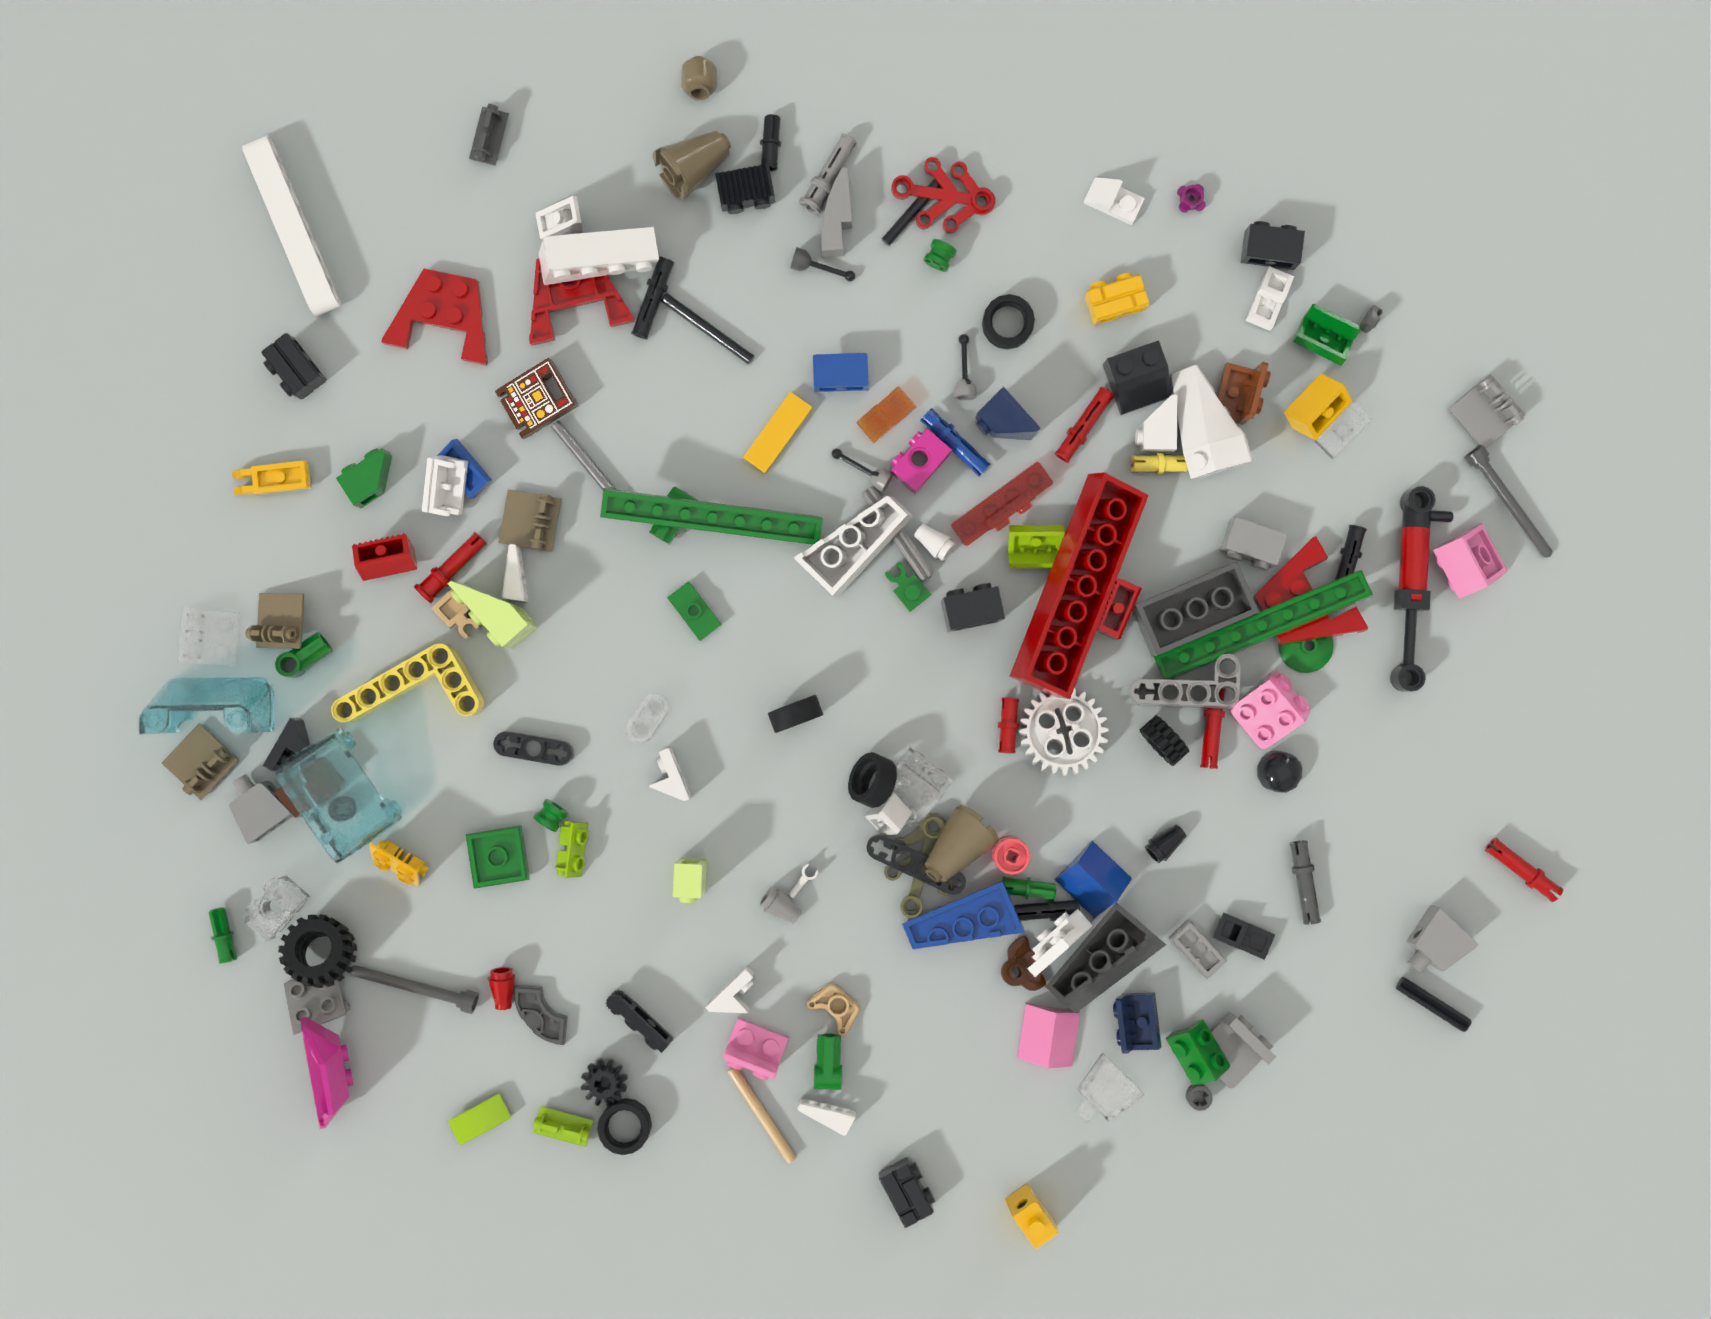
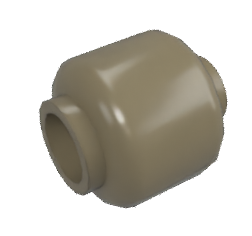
M695 56L682 65L681 87L689 97L695 100H704L715 92L717 85L716 67L710 60L702 56Z

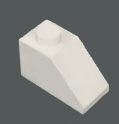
M1171 395L1140 425V429H1136L1135 445H1139V453H1173L1177 450V395Z

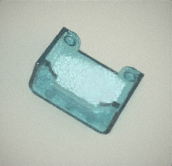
M258 677L171 679L162 686L141 712L139 717V734L180 733L179 726L185 720L193 719V711L222 710L224 724L232 732H274L273 685L269 680Z
M342 727L285 759L275 772L279 784L327 854L336 863L354 854L398 823L402 818L400 815L402 810L395 800L390 801L388 798L383 799L353 756L356 742L349 732H344Z

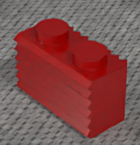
M405 533L402 535L398 534L396 537L392 535L391 538L386 537L385 539H375V541L370 540L369 542L365 541L363 544L359 542L358 545H352L354 566L363 581L417 570L415 549Z
M1120 578L1116 579L1096 632L1115 640L1121 639L1142 588Z

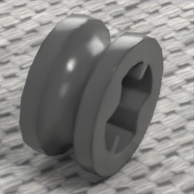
M1204 1084L1190 1085L1186 1091V1100L1195 1110H1206L1212 1104V1093ZM1196 1091H1199L1200 1093H1202V1091H1205V1093L1203 1094V1098L1205 1100L1200 1103L1198 1100L1196 1101V1103L1193 1102L1195 1100L1194 1093Z

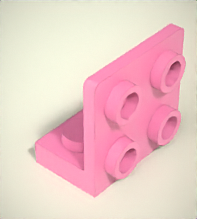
M738 1017L722 1059L726 1060V1064L732 1068L742 1070L744 1067L752 1070V1074L760 1079L768 1080L769 1077L775 1079L778 1065L789 1037Z

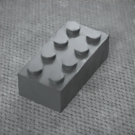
M1238 562L1224 566L1137 603L1132 610L1151 656L1160 655L1259 613Z

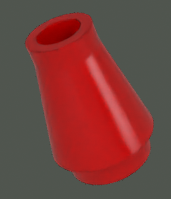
M509 967L494 968L490 971L488 982L495 1002V1009H510L512 1007L511 1001L515 974H513L512 968Z

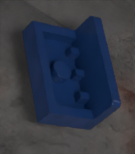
M1155 992L1125 993L1117 997L1116 1002L1113 1004L1114 1017L1118 1018L1119 1029L1117 1030L1116 1038L1118 1045L1121 1046L1122 1054H1128L1132 1050H1159L1162 1046Z

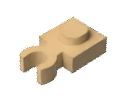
M450 590L431 609L449 628L452 629L457 624L459 634L463 638L469 639L470 635L466 632V626L472 624L478 630L481 626L466 616L471 610L464 603L460 605L450 594L452 590Z

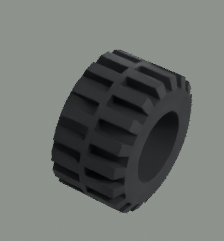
M314 914L308 915L307 920L301 917L296 920L297 926L291 924L287 928L290 931L288 936L283 934L281 938L285 942L284 946H279L278 951L283 954L279 958L280 964L285 966L283 969L287 974L291 975V978L309 987L323 988V985L333 986L335 980L342 981L345 978L342 975L345 971L350 973L352 967L349 964L356 961L357 956L353 955V951H357V945L353 943L355 938L345 925L332 917L329 918L322 914L319 917ZM329 937L331 951L328 958L317 966H309L306 961V950L309 944L316 938Z

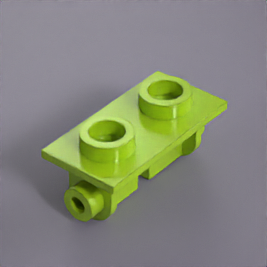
M564 820L563 825H560L558 845L567 846V850H558L555 866V869L558 870L557 875L564 876V878L582 877V871L585 866V844L588 840L587 822L575 823V821Z
M540 1106L538 1116L534 1120L533 1133L586 1147L593 1120Z

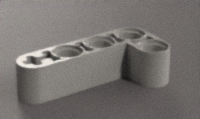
M1232 654L1221 655L1215 663V681L1139 679L1132 684L1130 694L1134 702L1141 706L1232 708L1238 703L1240 697V661ZM1222 662H1233L1236 670L1228 675L1222 673L1219 668ZM1141 686H1146L1147 691H1155L1154 686H1159L1158 695L1160 700H1155L1154 694H1147L1145 699H1141L1139 694L1135 693L1141 690ZM1170 686L1177 688L1179 691L1178 697L1171 701L1163 696L1165 688ZM1196 687H1201L1206 690L1207 696L1202 701H1195L1191 697L1192 690ZM1224 688H1230L1234 691L1235 698L1230 702H1224L1219 698V692Z

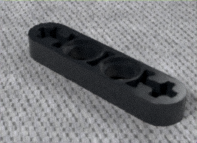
M881 834L873 835L867 841L866 847L869 856L879 862L951 895L959 894L965 888L966 880L961 872L956 874L958 875L957 880L961 883L960 886H954L952 889L948 888L949 883L947 881H941L940 884H937L931 878L922 876L920 870L928 856ZM879 840H883V846L890 850L892 844L897 846L892 852L891 861L885 859L888 854L880 851L878 854L873 853L874 847L871 846L872 842L878 843ZM900 851L910 853L912 859L909 865L900 866L897 864L895 858Z

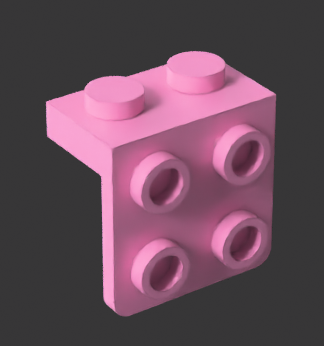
M1277 669L1268 674L1260 686L1230 708L1232 716L1261 749H1267L1306 722L1311 712L1308 701L1293 690L1287 676L1280 674Z

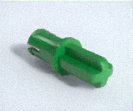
M1003 876L1002 879L1008 893L1011 895L1025 896V899L1035 897L1051 900L1056 895V884L1031 881L1029 877L1027 880Z
M225 908L212 909L209 911L214 934L211 939L215 941L219 964L236 960L237 956L232 939L234 932L229 929Z

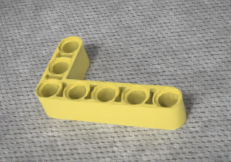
M435 644L337 699L331 707V713L334 719L339 722L358 721L435 676L440 681L455 710L463 716H475L482 712L484 699L456 649L447 644ZM441 649H445L448 653V659L443 664L437 659V654ZM420 662L424 666V673L417 677L414 674V666ZM457 672L462 680L461 684L455 688L450 680L451 676ZM397 676L400 680V686L394 691L390 686V680L392 677ZM371 689L376 693V700L372 704L366 699V694ZM468 696H471L475 701V706L471 711H467L464 707V700ZM346 703H349L352 707V713L349 717L343 714V706Z

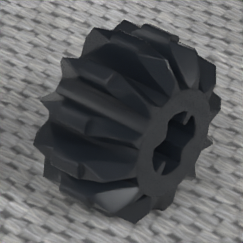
M599 1058L597 1066L590 1063L587 1066L589 1072H584L581 1076L586 1081L581 1085V1090H590L586 1100H590L593 1096L596 1097V1106L600 1105L602 1099H604L606 1106H610L612 1098L619 1101L622 1098L620 1092L627 1090L628 1086L622 1082L628 1079V1075L619 1074L623 1068L621 1064L616 1068L612 1067L614 1059H609L607 1065H605L604 1060ZM602 1077L608 1079L607 1083L609 1084L607 1087L601 1086L602 1081L600 1080Z

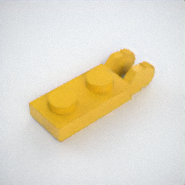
M306 460L251 466V469L232 472V478L245 479L252 477L253 482L252 486L234 488V495H260L311 489L309 462Z

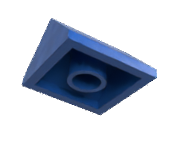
M1091 841L1054 880L1075 900L1079 899L1080 905L1095 918L1119 900L1132 878L1095 842Z

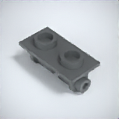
M488 104L487 107L482 106L469 159L496 166L509 113L499 111L498 106L494 104Z

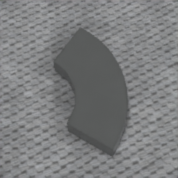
M515 985L514 1001L521 1019L541 1039L550 1043L565 1045L568 1016L558 1014L548 1006L544 998L543 987Z

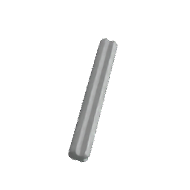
M873 486L862 493L863 498L870 507L882 500V497ZM902 528L892 540L919 579L923 581L930 577L933 571Z

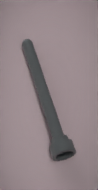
M1481 445L1468 453L1464 459L1469 466H1474L1475 469H1479L1541 555L1546 558L1550 557L1553 553L1552 549L1489 464V452Z
M356 965L352 966L350 975L454 1003L462 1012L473 1014L479 998L478 992L467 990L466 992L456 993Z

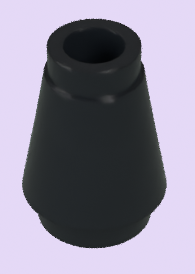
M1175 824L1173 827L1149 839L1145 849L1157 863L1163 860L1167 861L1187 836L1182 828Z

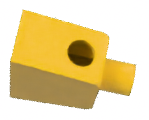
M1027 1183L1005 1198L1012 1217L1035 1249L1058 1233L1057 1224ZM1027 1201V1203H1026L1025 1206H1023L1022 1208L1018 1209V1206H1019L1021 1203Z

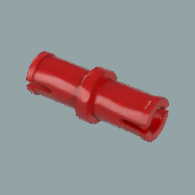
M1002 698L1001 722H998V728H1000L999 753L1016 754V729H1019L1020 724L1017 723L1019 702L1017 698Z

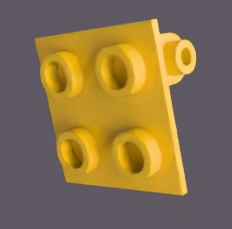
M381 840L377 846L370 842L371 857L374 860L373 864L377 868L385 872L388 869L398 874L396 876L397 879L410 886L413 883L418 887L420 886L419 875L424 877L429 869L425 865V861L416 856H413L410 860L411 853H408L401 861L400 859L405 850L402 848L399 851L400 847L389 840L386 842Z

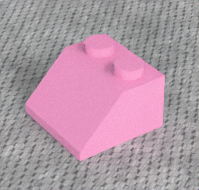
M1483 524L1475 526L1433 550L1437 564L1440 568H1443L1448 577V584L1451 590L1456 592L1459 599L1488 587L1507 572Z

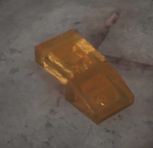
M897 386L856 423L871 441L876 443L917 406L900 386Z

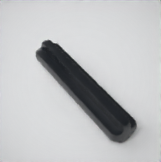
M1402 977L1397 983L1396 989L1435 1015L1462 1032H1466L1472 1023L1471 1019L1405 977Z

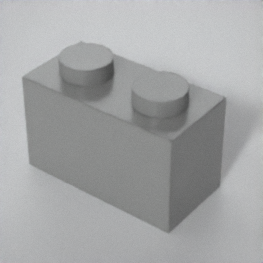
M1235 517L1229 521L1220 551L1227 553L1226 557L1240 562L1242 559L1253 562L1252 566L1268 570L1269 567L1278 566L1288 534Z

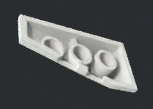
M1198 365L1172 373L1174 395H1177V417L1182 449L1190 478L1206 477L1253 461L1245 433L1229 415L1231 413L1227 407L1223 406L1214 388Z

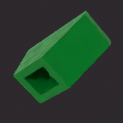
M383 448L369 451L365 454L363 461L346 466L341 470L342 474L336 477L344 492L356 507L363 508L385 492L392 456L390 452Z

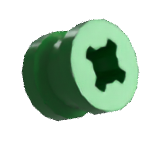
M933 239L930 245L931 250L925 254L923 260L929 266L939 271L947 272L950 266L949 261L955 257L957 250L944 241Z
M545 799L542 803V810L536 812L533 818L545 828L557 832L559 822L567 817L568 812L555 802Z

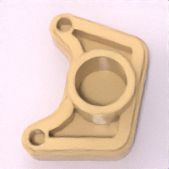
M828 983L807 1000L808 1009H825L836 1019L837 1034L841 1036L847 1034L860 1011L859 1004L835 983Z

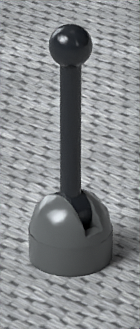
M796 247L791 269L803 271L812 266L845 277L849 282L855 279L853 271L845 272L814 262L806 250Z

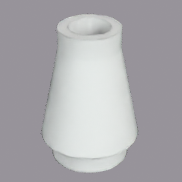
M922 524L914 534V537L923 544L935 559L939 558L942 561L951 554L956 543L951 541L952 537L934 530L925 524Z

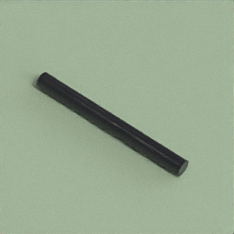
M668 293L662 297L661 302L748 365L755 357L752 353Z

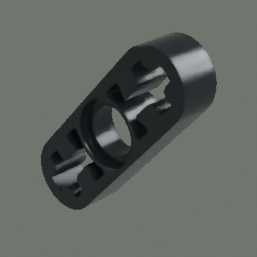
M501 732L495 737L493 742L495 751L501 756L561 766L568 764L574 756L573 747L566 741L516 732ZM507 736H509L510 742L520 743V738H523L524 740L520 746L521 755L517 754L519 748L515 747L504 751L505 747L500 745L501 740H506ZM532 740L537 741L541 745V752L537 756L529 755L526 750L527 744ZM546 742L550 743L548 749L556 750L560 748V745L563 746V751L567 752V757H562L561 761H559L557 755L547 754L548 759H544L547 752Z

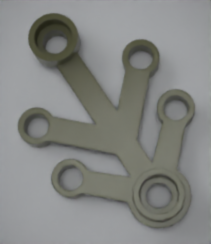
M930 813L923 817L918 830L903 838L897 837L894 840L903 841L906 846H910L924 839L922 849L919 852L929 856L946 824V820L939 814ZM937 822L938 830L931 832L928 829L929 823ZM900 851L898 854H903L906 851ZM909 856L897 864L907 866L912 858ZM925 864L922 865L920 870L922 876L924 877L926 876L925 871L927 870ZM887 865L884 869L885 877L891 881L897 880L900 874L903 873L898 870L896 876L890 877L887 874L890 866ZM913 878L909 895L902 899L900 905L902 913L908 918L919 916L923 909L919 898L924 882ZM948 880L947 882L950 884V889H952L953 884L950 880ZM937 889L941 895H949L948 893ZM909 901H914L917 904L916 908L912 911L906 908V904Z

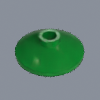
M1332 636L1309 640L1313 644L1310 651L1304 647L1306 641L1279 644L1280 656L1289 668L1297 672L1311 673L1318 671L1329 662L1332 656Z

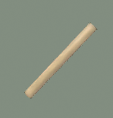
M735 1068L729 1069L727 1073L786 1162L789 1164L797 1158L741 1072Z

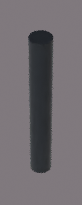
M935 178L928 185V187L941 188ZM917 197L883 236L882 241L890 246L930 199Z

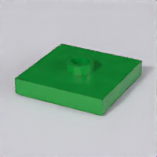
M521 825L466 834L474 889L530 879Z

